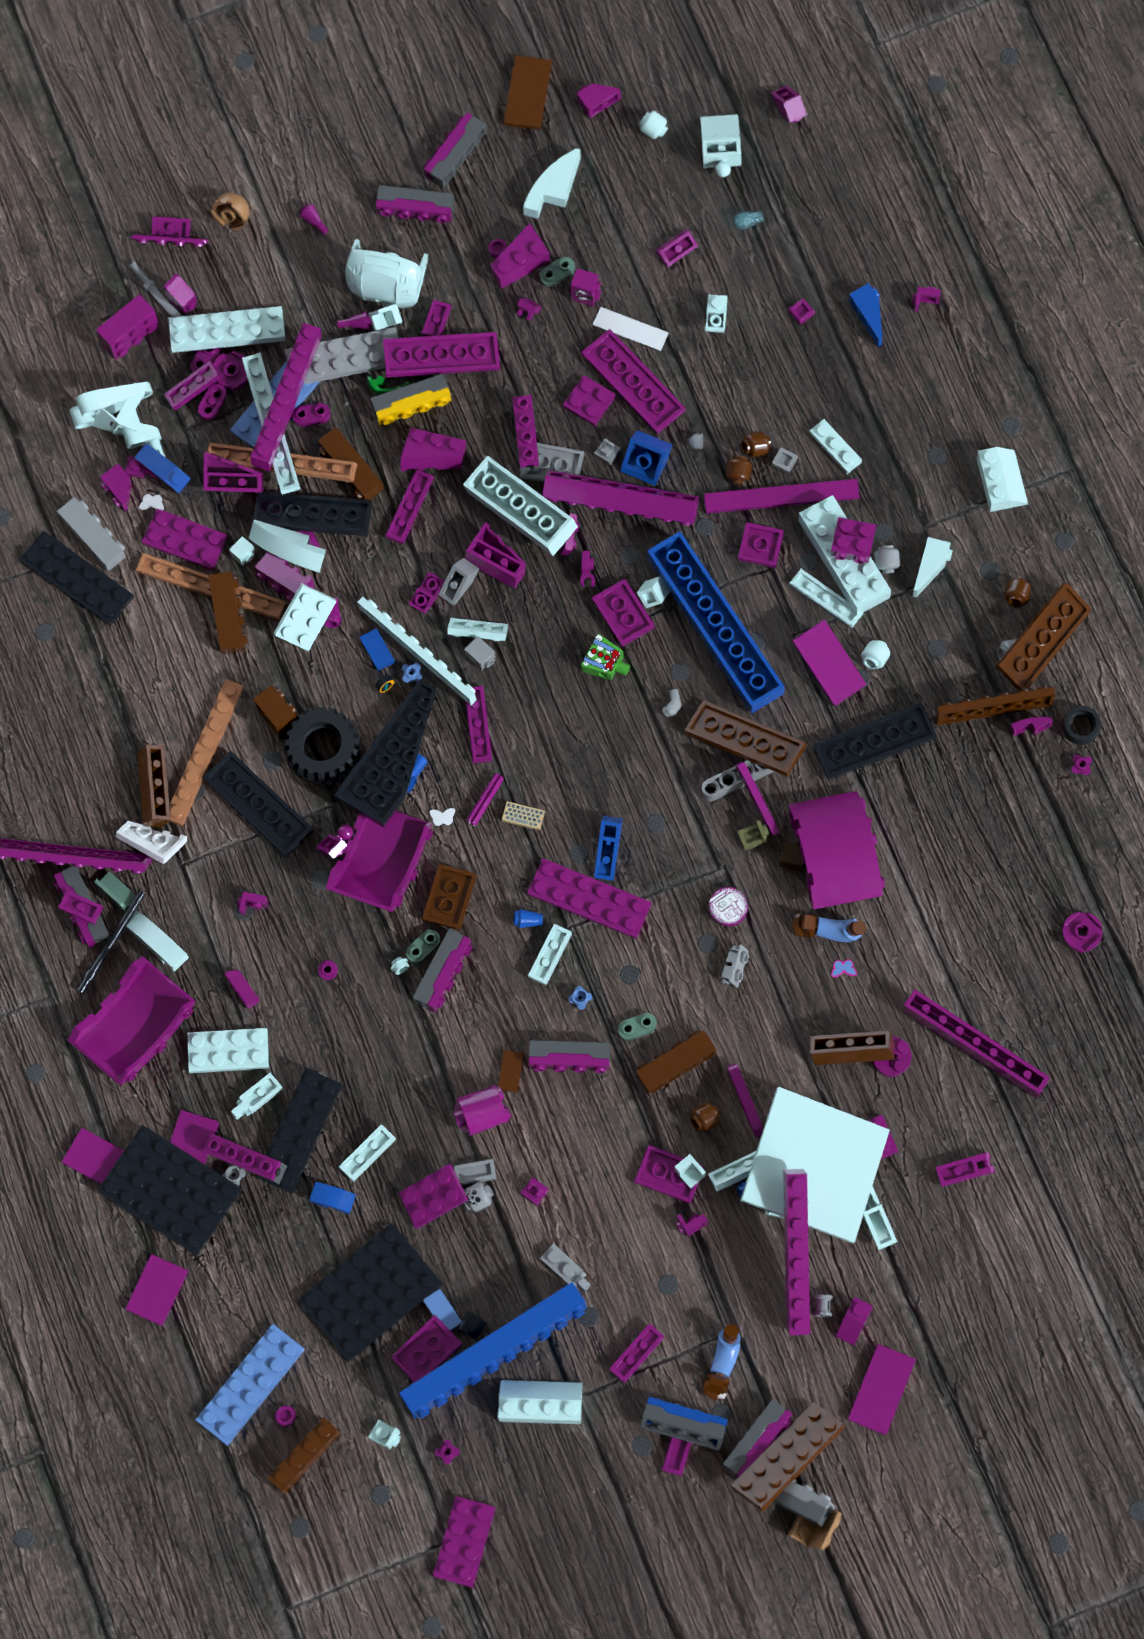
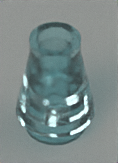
M761 211L739 212L734 216L736 228L743 231L764 221Z

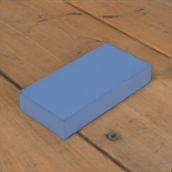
M440 1289L423 1299L432 1315L435 1314L450 1331L461 1324L462 1321Z

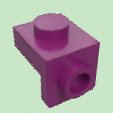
M918 287L917 293H913L912 305H915V311L918 312L920 302L939 304L941 290L935 287Z

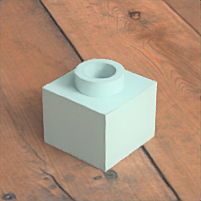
M243 536L229 549L231 557L242 566L246 562L249 563L255 556L254 546Z

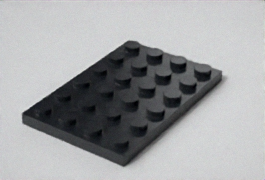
M142 1124L97 1192L198 1257L243 1189Z
M390 1223L301 1296L298 1302L344 1358L351 1362L419 1306L425 1298L442 1287L443 1283L393 1223Z

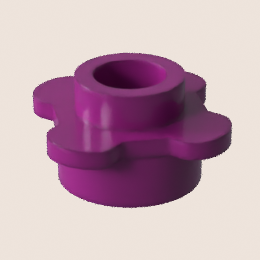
M1075 755L1072 759L1074 765L1071 771L1074 774L1089 775L1091 773L1090 764L1092 759L1089 756L1084 758Z
M444 1440L443 1445L435 1450V1454L441 1457L443 1462L448 1465L451 1464L455 1456L460 1454V1450L455 1448L450 1440Z

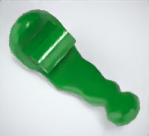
M367 376L368 387L376 395L411 385L409 381H406L400 386L382 389L379 388L384 383L382 376H378L375 380H372V376Z

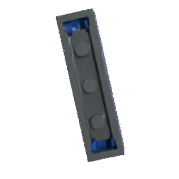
M649 1397L640 1428L720 1450L728 1419Z

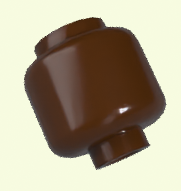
M762 431L748 433L741 441L743 453L750 458L766 455L771 446L769 436H766Z
M733 456V459L727 462L726 477L732 480V484L743 485V481L750 480L752 463L746 457Z
M1023 578L1010 580L1006 586L1005 600L1010 606L1016 608L1026 605L1030 598L1031 585Z
M710 1103L700 1105L691 1112V1125L695 1130L704 1133L711 1130L720 1122V1110L717 1106Z

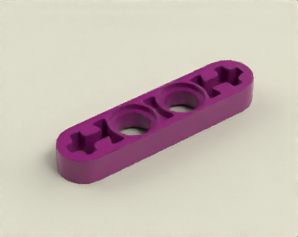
M737 1063L727 1066V1070L752 1133L757 1138L762 1135L763 1126Z

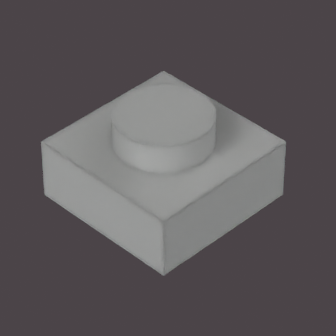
M780 448L772 462V466L789 474L798 456Z

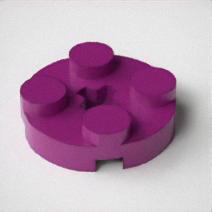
M238 352L223 353L218 356L213 364L221 378L216 383L232 391H236L248 382L242 360L245 356ZM235 367V373L228 374L227 369Z
M1077 912L1066 919L1062 936L1067 946L1079 953H1084L1094 949L1100 943L1102 925L1093 914ZM1078 928H1086V936L1078 935Z
M895 1036L892 1037L894 1040V1055H897V1058H894L893 1061H872L873 1066L878 1072L887 1077L900 1075L909 1068L912 1055L908 1043Z

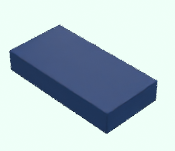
M377 628L359 637L377 671L395 663Z

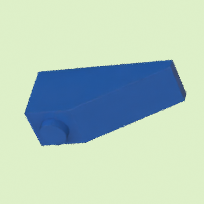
M867 284L849 294V303L879 347L882 345L880 295L876 288H872L870 284Z
M148 443L134 457L178 495L191 481L188 475Z
M603 816L601 820L594 878L614 880L623 818Z

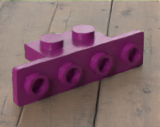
M153 216L152 235H131V239H136L137 243H147L148 240H155V244H166V241H174L173 245L184 246L185 242H190L192 246L203 247L204 243L209 241V239L190 238L191 219Z

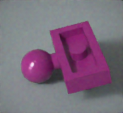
M349 825L340 826L336 837L329 834L316 849L321 854L330 858L339 857L347 846L343 840H349L353 836V829Z

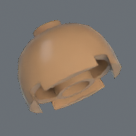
M222 194L212 205L213 209L211 212L215 220L222 226H225V223L231 225V230L242 229L250 215L248 203L239 194Z

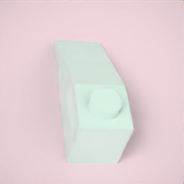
M928 537L913 597H917L945 567L946 560H951L953 550L950 549V542Z

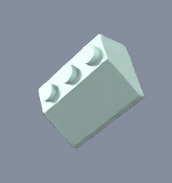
M1000 447L978 451L977 463L989 511L993 512L1027 505L1028 502L1015 451Z

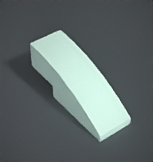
M872 1186L862 1218L878 1250L896 1243L897 1240Z

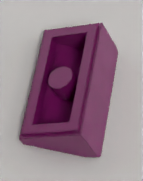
M684 230L657 248L655 252L663 263L669 267L697 248L698 245L689 230Z
M239 970L227 971L225 973L226 979L247 1009L260 1002Z

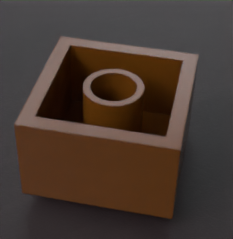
M271 685L254 697L253 700L258 713L277 737L282 739L286 731L291 729V722L293 720L297 721V711L291 703L287 704L282 691L279 688L275 689Z

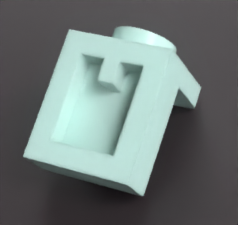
M378 1420L368 1438L391 1450L392 1446H397L401 1436H399L400 1431L397 1428H393Z

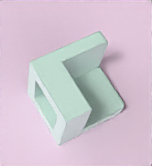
M397 304L369 313L375 331L402 322Z
M661 576L645 581L637 594L645 608L661 604L669 594V590Z
M690 1154L675 1166V1172L689 1188H692L706 1176L704 1169Z

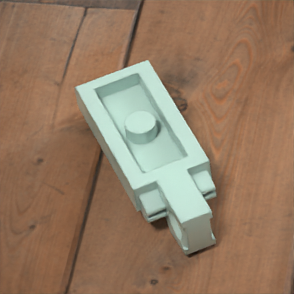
M271 1073L267 1074L239 1097V1100L236 1102L238 1106L231 1111L232 1115L237 1120L244 1114L247 1116L253 1114L282 1091L283 1087Z

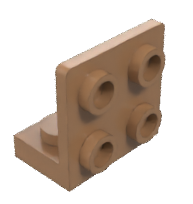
M833 1510L824 1528L797 1515L787 1536L806 1547L824 1550L831 1542V1535L834 1529L840 1524L842 1513Z

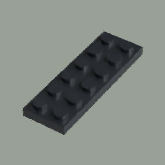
M258 492L253 520L293 531L368 536L372 500Z
M44 530L19 559L22 564L109 626L115 622L134 598L131 592Z
M921 702L813 744V747L829 781L936 740L937 735Z
M232 751L223 757L203 777L205 782L285 857L289 856L314 831L299 814Z
M305 1068L266 1156L287 1165L281 1182L277 1184L258 1175L256 1176L257 1179L294 1194L342 1088V1083Z

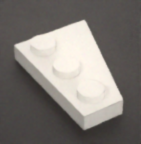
M127 821L116 832V838L162 864H165L187 842V836L180 835L178 837L170 835V832L165 830L163 832L155 831L151 827H145L142 824Z

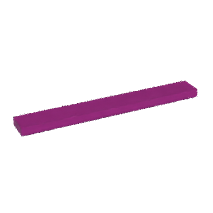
M858 479L705 493L704 499L706 514L814 504L832 495L836 501L859 499L860 496Z

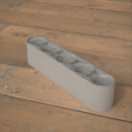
M745 761L754 781L775 772L768 768H760L758 764L751 761ZM734 766L704 781L702 784V797L706 801L712 802L744 787L745 785L736 767ZM731 779L733 783L731 785H725L723 783V780ZM708 787H713L716 791L709 794L705 790Z

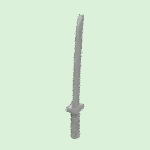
M133 262L129 267L143 283L145 291H149L172 317H182L155 287L153 280H149L137 263Z

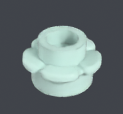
M401 957L394 959L390 968L392 972H395L396 975L404 973L409 968L408 959H402Z

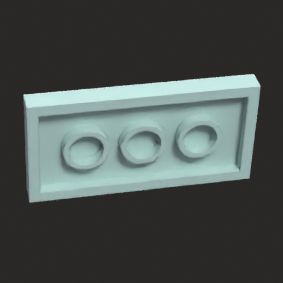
M268 1029L188 1033L189 1073L269 1069Z

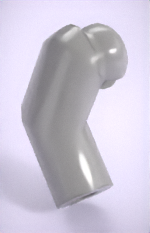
M678 689L669 691L671 701L662 710L666 717L674 716L681 708Z

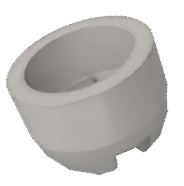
M703 434L691 435L689 445L694 449H702Z

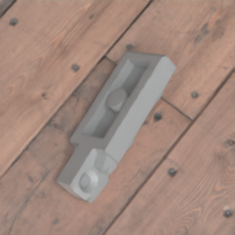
M554 1243L540 1257V1260L565 1283L570 1284L573 1282L575 1286L578 1285L584 1292L590 1288L591 1284L584 1279L586 1273H584L583 1269Z

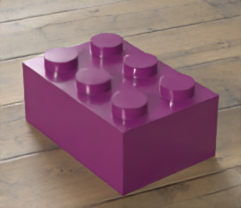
M139 294L97 328L96 331L101 345L116 360L119 357L125 356L128 350L133 345H138L148 333L154 332L159 323L155 310Z

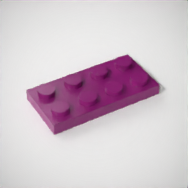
M157 508L142 540V544L213 571L228 539V535Z
M458 1496L455 1497L433 1577L473 1588L495 1507Z

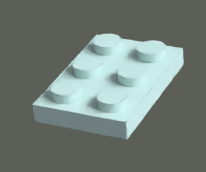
M301 583L274 631V635L309 651L333 609L336 600Z

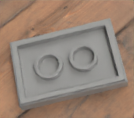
M537 443L540 473L520 474V478L544 483L548 470L580 475L585 453L584 451Z

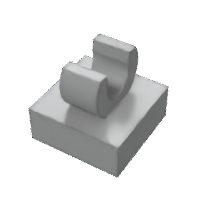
M604 439L595 451L594 456L611 465L620 453L621 448Z

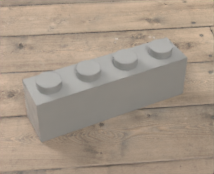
M75 497L57 511L60 519L107 571H110L126 558L124 546L119 541L115 542L111 538L113 534L107 527L102 528L99 524L101 523L99 518L94 513L91 515L87 511L89 508L82 500L78 501Z

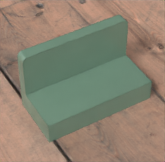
M110 871L100 881L98 879L94 881L96 887L124 913L136 896Z

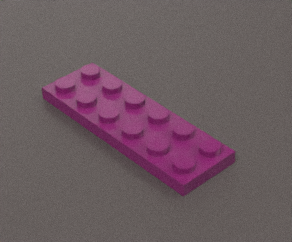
M611 329L581 352V355L656 434L660 433L686 411V408Z
M496 332L383 339L382 341L386 377L500 370Z
M544 858L527 892L528 896L634 939H637L652 905L650 901Z

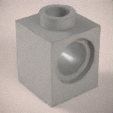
M479 636L464 649L465 655L481 670L485 667L489 668L495 661V651Z

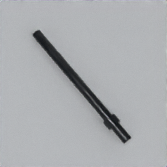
M138 891L90 969L86 970L83 975L84 979L77 989L81 994H84L91 981L94 982L97 977L96 973L145 897V892Z

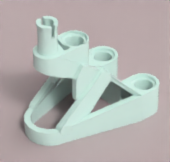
M149 382L94 390L76 397L78 405L69 410L75 429L93 426L110 431L115 435L120 434L123 435L128 449L141 447L148 443L165 457L159 441L161 440L159 429L140 423L136 412V407L140 400L149 397L153 393ZM119 412V414L115 418L113 415Z

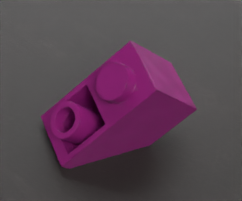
M118 463L100 476L102 481L100 486L106 494L110 492L113 496L112 501L117 508L122 507L126 511L129 506L132 482Z

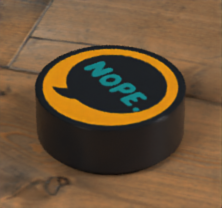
M385 675L376 682L375 688L379 693H385L392 688L395 680L390 675Z

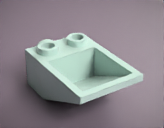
M738 115L701 117L704 168L716 167L717 175L726 177L730 173V166H741Z

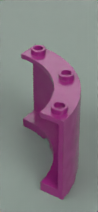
M857 791L788 804L790 822L796 838L799 837L800 839L799 849L803 864H806L807 873H809L806 876L809 901L813 909L883 896L882 888H885V881L883 876H880L875 849L877 839L875 833H871L865 812V800L863 797L860 798Z
M396 811L383 828L363 815L358 814L354 829L357 830L356 834L353 835L352 840H348L342 854V861L338 860L331 870L325 889L393 912L396 907L400 908L410 881H414L417 876L418 870L416 868L426 841H430L432 837V823Z
M143 956L131 963L129 969L119 982L122 986L115 994L111 992L100 1004L102 1009L95 1016L91 1013L81 1023L76 1025L67 1040L120 1086L126 1081L131 1082L137 1075V1072L157 1052L160 1054L166 1048V1042L183 1020L192 1014V1007L196 1002Z

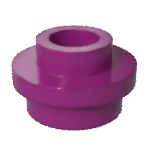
M327 960L319 965L318 974L322 979L332 980L337 976L338 968L334 962ZM326 967H330L331 972L326 973L324 972V969Z

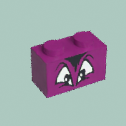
M577 268L571 283L572 300L593 307L595 301H599L601 296L599 275Z

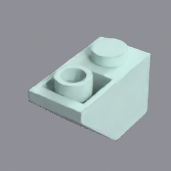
M708 295L705 331L725 332L727 296Z

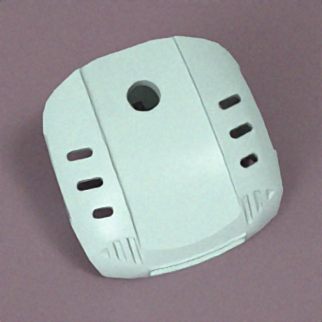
M355 239L345 269L348 288L353 294L364 301L388 306L397 304L398 308L414 306L418 301L427 266L428 254H424L420 266H418L415 262L401 258L395 253L362 250L359 240Z

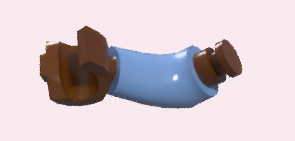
M802 913L796 914L792 924L796 936L811 938L815 933L817 936L838 942L855 941L866 930L865 924L856 919L833 920L818 917L816 921V915Z
M734 1324L726 1325L718 1335L715 1357L703 1387L702 1393L713 1400L725 1399L730 1382L728 1377L739 1354L740 1335L738 1327Z

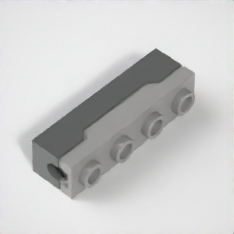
M795 1479L773 1501V1503L821 1528H824L831 1512L835 1508L830 1502L831 1498L823 1493L817 1495L810 1486L796 1484L797 1480Z

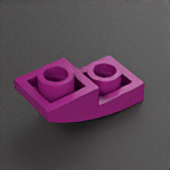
M428 572L420 588H417L409 605L426 614L438 597L445 580Z

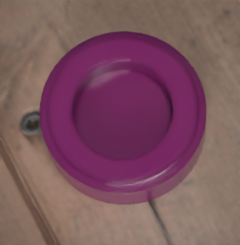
M499 238L492 240L488 246L490 255L498 258L507 248L506 242Z
M281 1406L276 1411L275 1418L279 1425L289 1427L296 1421V1413L290 1406Z

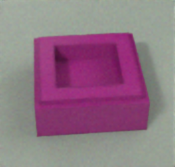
M804 298L788 309V312L799 325L815 314V311Z

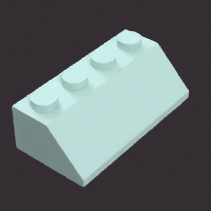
M501 1380L499 1422L581 1424L582 1383Z

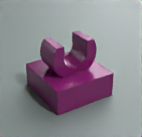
M526 297L521 298L517 306L521 307L518 311V316H522L523 312L527 311L528 317L526 320H531L534 314L539 313L542 306Z
M532 1177L522 1190L521 1195L537 1206L549 1189Z

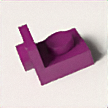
M243 892L242 897H239L237 902L240 914L245 915L247 905L257 910H261V907L267 908V896Z
M679 1214L677 1216L678 1222L675 1223L680 1233L685 1232L688 1237L708 1225V1220L704 1214L700 1216L696 1214L689 1218V1223L686 1224Z

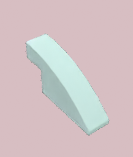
M575 149L559 158L539 177L529 192L523 206L524 215L539 218L543 202L566 207L581 158L580 149Z
M253 520L249 535L251 541L286 561L320 572L326 549L308 545L309 535Z
M138 910L134 912L126 928L163 964L166 963L175 972L189 958L188 955Z

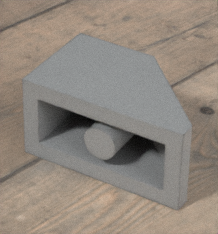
M465 558L461 559L452 566L438 595L454 606L472 584L479 568Z

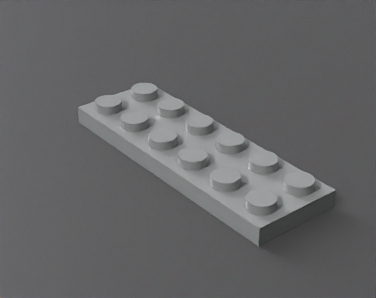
M396 327L320 342L304 384L385 368L382 341L383 339L398 338ZM293 348L285 349L284 353L287 362Z

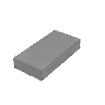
M493 1158L453 1166L461 1186L497 1179Z

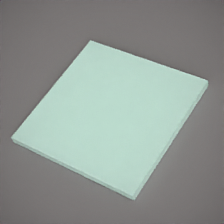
M778 1087L741 1201L784 1217L783 1169H804L807 1172L808 1227L853 1244L856 1240L890 1130Z

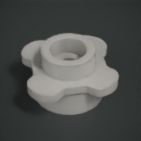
M229 1164L222 1176L239 1186L242 1177H245L246 1172Z

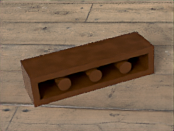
M336 427L318 440V451L324 458L327 456L329 459L357 463L354 481H344L347 486L351 485L353 487V493L358 499L371 500L384 490L381 480Z
M232 571L208 575L220 651L225 654L246 650L245 644H248V637L246 632L243 633L242 625H245V618L243 613L240 614L239 607L242 606L241 596L237 595L236 588L239 587L238 577L234 576Z
M145 745L137 752L143 826L162 827L170 821L164 746Z
M704 1030L693 1032L685 1042L679 1041L671 1047L672 1050L667 1053L664 1051L654 1057V1061L649 1064L645 1062L637 1068L636 1076L649 1096L717 1054V1049Z
M890 1030L811 1036L810 1055L815 1065L894 1060V1040Z
M323 1417L267 1477L269 1481L285 1495L340 1436L339 1430Z

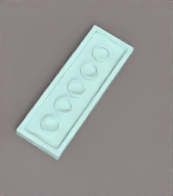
M282 306L169 318L172 353L286 341Z

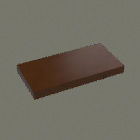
M515 55L504 118L505 126L541 130L552 60Z

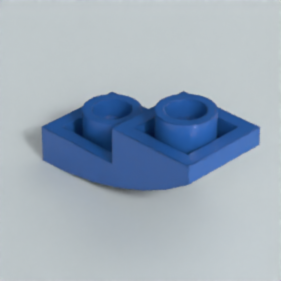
M315 1182L309 1201L325 1208L330 1207L349 1214L356 1194Z

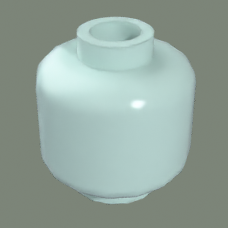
M656 111L647 112L639 123L641 125V132L651 139H656L658 136L662 138L668 129L665 127L667 124L666 118Z
M873 640L867 644L861 654V658L866 667L879 669L888 660L890 650L885 642Z

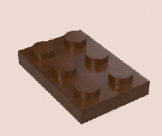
M439 864L422 920L461 931L477 874Z

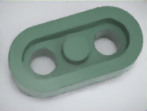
M562 257L543 268L540 272V282L542 285L553 287L570 277L575 270L573 260L568 257ZM567 264L568 267L564 268L562 265ZM547 274H552L551 277H546Z
M435 930L423 932L408 946L406 950L407 959L413 964H420L440 946L441 939L438 932ZM432 936L434 940L432 942H428L427 938ZM414 950L420 951L418 955L412 954Z
M643 1013L629 1018L619 1024L618 1034L625 1041L637 1039L654 1032L657 1027V1020L650 1013ZM649 1020L651 1023L646 1026L643 1024V1021ZM629 1026L632 1028V1030L630 1032H626L624 1030L625 1027Z

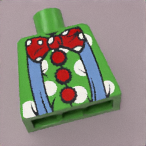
M598 634L581 664V671L612 680L616 672L626 676L630 665L622 662L624 652Z

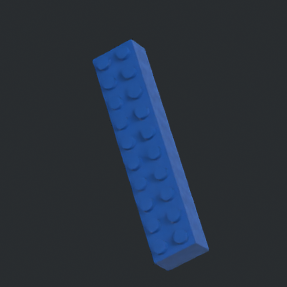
M679 531L647 550L648 560L658 575L661 576L668 590L750 713H754L784 695L785 686L682 533Z
M571 1282L399 1392L402 1400L414 1419L418 1417L420 1419L424 1418L433 1407L439 1408L447 1403L446 1399L454 1395L456 1397L465 1391L464 1387L471 1384L473 1386L477 1384L486 1373L490 1375L499 1369L498 1366L503 1362L508 1364L513 1361L517 1353L521 1351L523 1353L534 1347L533 1343L540 1340L542 1342L551 1336L550 1332L557 1329L559 1331L568 1325L567 1321L572 1318L576 1320L582 1317L587 1309L585 1300L574 1283Z

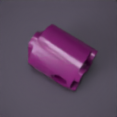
M492 1085L457 1098L453 1114L458 1127L472 1136L499 1124L507 1123L508 1119L511 1118L508 1107L502 1103V1100L505 1098L501 1088Z

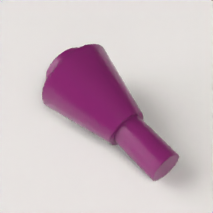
M306 204L301 208L299 217L317 227L323 235L329 232L328 228L322 223L314 204Z
M366 310L349 319L338 320L337 325L338 328L350 326L370 329L372 322Z

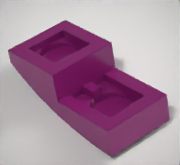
M1051 717L1024 719L1011 724L1010 732L1014 737L1031 729L1035 735L1050 728L1053 720Z

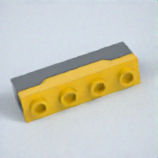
M443 374L371 398L372 407L379 425H388L399 418L406 419L414 413L427 412L432 407L444 406L451 401L450 391Z

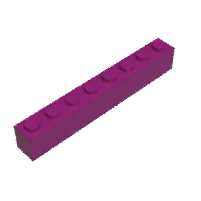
M306 323L302 324L252 451L251 466L270 471L320 343L321 328Z
M548 470L545 475L543 497L549 501L557 502L561 500L566 501L570 505L583 504L587 508L600 507L609 512L617 510L622 511L626 515L639 514L649 519L656 517L665 522L673 520L678 521L682 525L694 524L699 503V496Z
M914 989L904 1004L903 1011L1035 1098L1039 1097L1050 1079L1049 1076L916 989Z
M783 1169L786 1330L789 1335H810L807 1172L804 1169Z

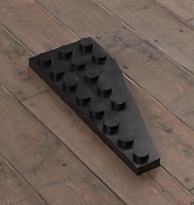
M421 679L418 681L337 790L334 799L381 827H385L406 798L437 688Z

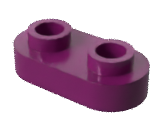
M212 348L211 352H207V349L199 350L190 365L192 373L199 369L197 365L200 363L203 365L209 361L214 363L220 355L219 348Z
M213 384L209 387L198 407L199 415L202 419L212 420L217 416L227 398L224 386ZM215 394H221L218 398L214 397ZM208 409L212 410L209 414L205 413Z
M324 403L299 406L292 413L294 423L300 427L326 423L331 416L329 407ZM319 410L324 411L322 414L317 413ZM300 413H304V414H305L304 417H299L298 415H299Z

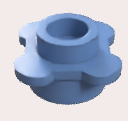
M404 664L402 666V671L404 672L402 679L405 683L418 682L422 679L419 671L421 669L420 664Z
M578 986L573 994L569 996L568 1000L570 1003L577 1005L579 1010H583L586 1007V1003L592 1000V994L587 993L581 986Z

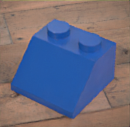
M637 430L630 439L620 472L655 486L667 463L672 444Z

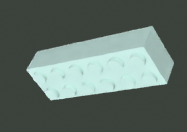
M489 456L483 460L463 484L471 496L552 556L577 529V525L572 517Z
M832 495L801 511L798 521L857 615L888 600L891 595V589L871 557L869 563L859 564L850 559L838 560L831 556L838 517L847 519Z

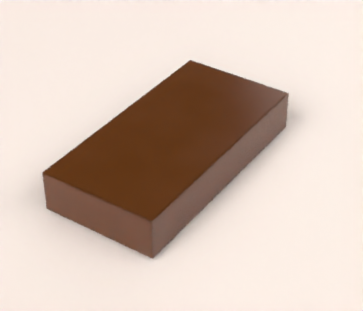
M504 1050L498 1084L502 1091L518 1093L524 1053Z

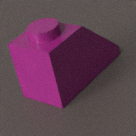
M591 84L588 87L584 86L577 93V102L589 118L621 99L619 88Z
M789 86L771 93L782 116L788 122H798L807 115L801 96Z
M175 273L164 286L168 302L186 315L197 304L196 294Z
M854 1297L836 1337L854 1346L873 1306Z

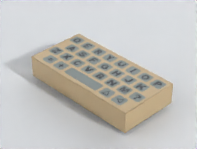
M507 801L502 821L540 831L545 811Z

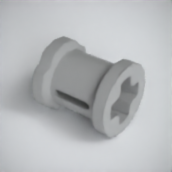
M815 1295L816 1312L814 1316L832 1317L830 1311L833 1296Z

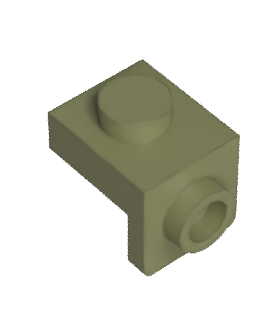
M758 820L755 825L739 830L737 834L746 851L766 843L769 832L766 825H762L760 820Z

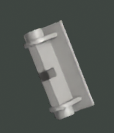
M741 944L739 946L733 945L729 949L726 962L731 963L732 966L725 965L721 976L723 984L729 985L731 983L736 988H738L739 983L743 979L744 966L749 959V951Z

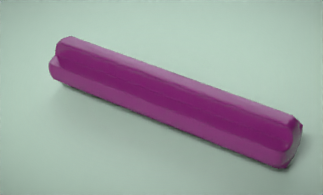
M495 773L467 818L469 824L477 825L504 780L501 775Z

